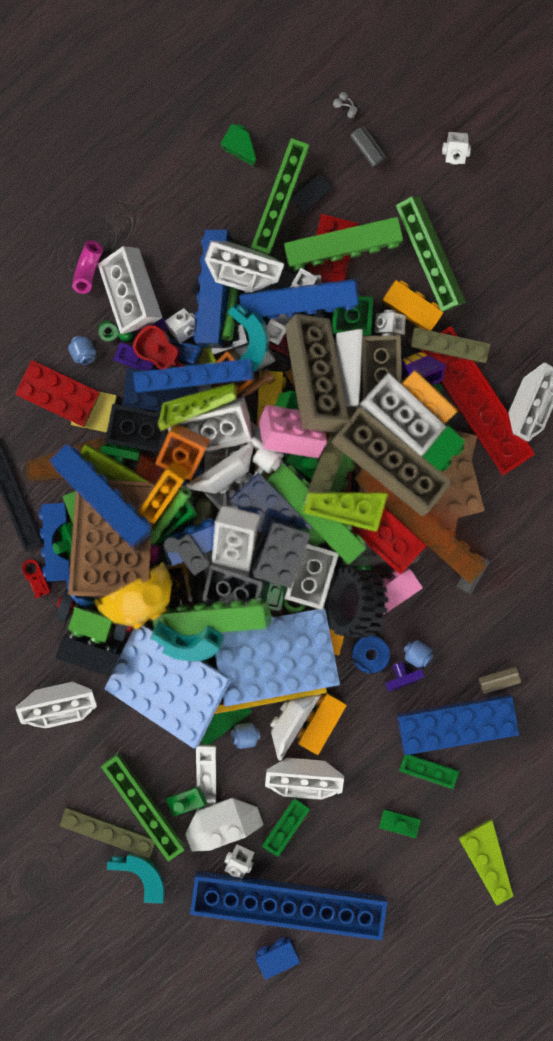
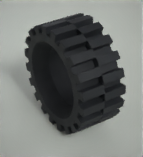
M339 569V572L333 574L334 579H331L327 598L324 602L326 603L325 610L328 615L327 621L331 623L329 628L334 630L336 635L367 638L375 635V631H379L381 628L380 623H384L386 619L383 617V614L388 611V608L385 607V603L388 602V597H385L387 588L382 587L385 583L384 580L379 578L380 575L373 570ZM357 593H358V595H359V605H358V610H357V613H356V610H355V600H356V596H357Z

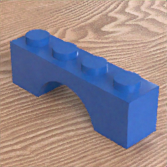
M65 503L42 504V508L39 509V518L43 520L40 536L41 539H44V547H42L41 552L42 558H45L46 566H43V577H46L47 581L67 580L70 575L71 562L62 555L55 554L53 544L55 543L57 530L69 522L68 510Z

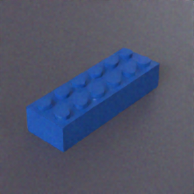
M66 444L50 459L52 466L135 551L152 535L150 523L143 516L139 518L137 510L129 502L127 504L123 502L124 499L121 493L116 488L112 490L109 481L102 474L98 476L95 467L88 460L84 462L82 454L74 446L70 448Z
M509 694L396 714L402 750L405 755L519 735L513 697Z

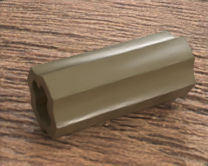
M513 667L480 677L479 683L482 692L486 694L519 684L521 680L517 668Z

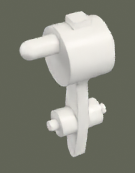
M252 438L251 442L259 449L253 458V462L259 467L254 475L248 473L243 483L246 484L258 472L263 476L265 471L268 474L273 470L276 471L282 464L283 453L264 449L263 443L259 439Z

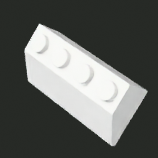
M123 246L98 264L120 334L145 328L162 318L139 248Z
M361 329L337 333L334 339L347 415H352L359 406Z
M389 373L358 406V408L361 407L420 456L426 452L446 428L440 420Z
M244 397L178 423L210 439L205 452L251 442L252 439L250 416Z

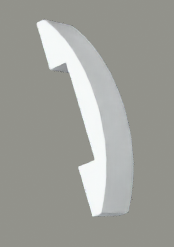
M301 268L291 287L315 284L318 278ZM279 314L278 318L270 320L267 325L270 341L277 345L280 344L286 334L285 326L293 316L287 317L286 314Z
M199 745L196 748L197 786L201 787L207 800V804L197 808L196 811L216 804V745Z

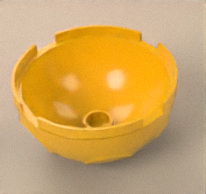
M163 562L158 567L155 565L149 569V579L143 583L139 578L106 597H99L95 600L98 610L115 624L133 626L134 629L141 627L149 619L152 621L162 615L161 613L166 611L165 607L170 600L172 581L167 567Z

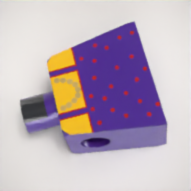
M422 352L412 356L404 353L401 354V374L403 380L416 369L431 385L443 381L446 364Z

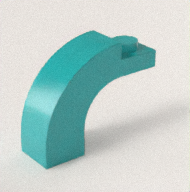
M235 304L228 313L245 327L249 335L248 349L239 360H253L255 372L267 356L270 343L269 331L265 321L257 311L250 316L248 314L249 311L243 305Z
M158 621L154 626L150 639L163 646L162 653L169 657L182 661H201L210 658L220 650L224 635L209 625L199 634L183 635Z
M129 851L127 859L121 855H114L108 859L107 870L130 871L140 877L144 884V903L163 904L165 895L163 876L151 859Z

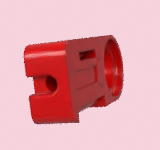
M34 559L25 561L22 565V571L26 580H30V585L34 594H36L33 597L38 598L50 593L51 589L46 577H43L40 563ZM30 562L34 563L37 567L36 572L33 574L28 573L26 570V566Z

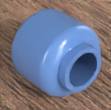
M76 336L68 346L69 353L75 363L88 365L94 361L97 352L89 337Z
M416 640L413 643L409 642L404 649V652H406L405 660L416 668L426 667L433 658L432 648L421 640Z
M253 723L235 725L234 729L231 730L232 744L236 745L239 749L255 747L257 740H260L259 729L255 728Z

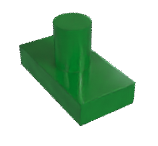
M106 442L101 445L100 450L104 454L113 455L114 460L123 465L126 458L138 461L142 451Z
M288 453L284 459L286 464L291 465L297 472L312 481L319 463L316 458Z
M70 522L57 530L61 541L53 544V550L57 555L66 552L71 562L73 526Z
M200 786L172 795L166 799L173 817L207 804Z
M384 808L379 828L416 838L421 819Z

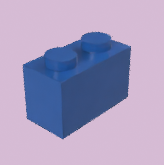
M282 937L276 940L274 945L270 947L263 946L255 953V960L265 980L300 963V957L290 937L286 939Z

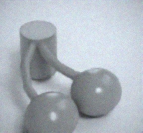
M346 92L340 93L339 98L333 101V106L335 108H340L342 105L350 107L347 116L354 118L357 108L352 100L348 98ZM348 99L352 103V106L348 104H343L342 101H346Z

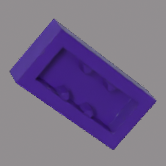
M404 662L393 665L397 679L389 681L385 685L389 693L423 680L424 675L422 670L408 674Z

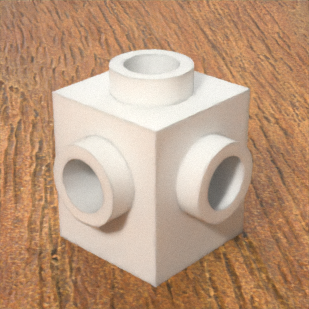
M448 133L447 143L444 142L442 154H445L446 162L465 164L466 157L470 156L471 145H468V134Z
M184 308L165 321L170 333L180 344L189 337H192L194 331L197 330L194 314H189Z
M384 310V313H376L374 333L382 334V336L404 335L406 315L395 313L394 310Z
M236 845L233 852H228L224 863H227L225 871L234 877L242 879L245 873L251 871L253 866L251 860L254 852Z

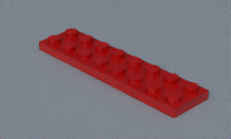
M451 326L441 332L442 334L458 337ZM420 350V352L446 364L441 384L501 475H505L535 455L526 440L513 434L508 412L474 361Z

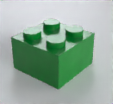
M359 296L360 303L355 305L356 308L345 310L344 306L336 307V310L332 311L331 330L333 337L337 333L357 329L362 330V336H371L373 297Z
M447 426L421 457L438 471L443 472L452 464L450 459L453 456H458L465 449L463 444L466 441Z

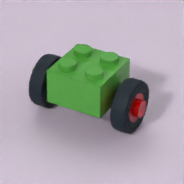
M66 589L63 597L60 596L57 603V619L67 622L73 612L68 630L72 631V635L78 637L88 636L91 637L90 641L99 644L106 642L115 623L99 611L81 605L78 606L71 595H68V589ZM115 624L114 639L123 641L127 632L131 631L132 626Z

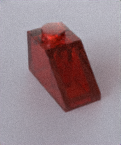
M142 454L136 474L149 483L157 485L167 469L156 465L157 459Z

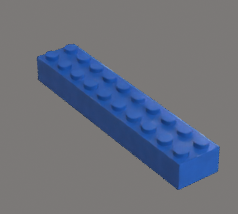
M196 871L190 915L382 940L387 900L386 896L247 877L241 879L232 875Z

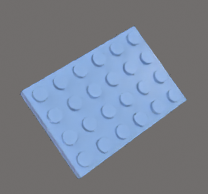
M325 608L271 618L272 624L267 629L220 632L224 635L220 650L215 653L218 671L231 678L223 695L224 706L340 685Z
M144 624L137 629H133L117 662L114 674L106 684L105 690L192 748H198L231 678L202 660L182 661L163 654L164 647L150 639L153 629Z

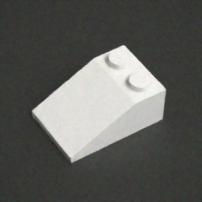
M222 506L215 523L212 563L250 572L259 530L260 515Z

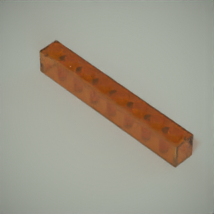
M365 469L356 476L355 480L369 493H387L384 506L469 584L486 568L483 564L485 560L477 553L473 555L469 551L471 547L463 540L459 542L455 539L456 534L449 527L444 529L440 525L442 521L436 515L430 516L426 513L421 516Z

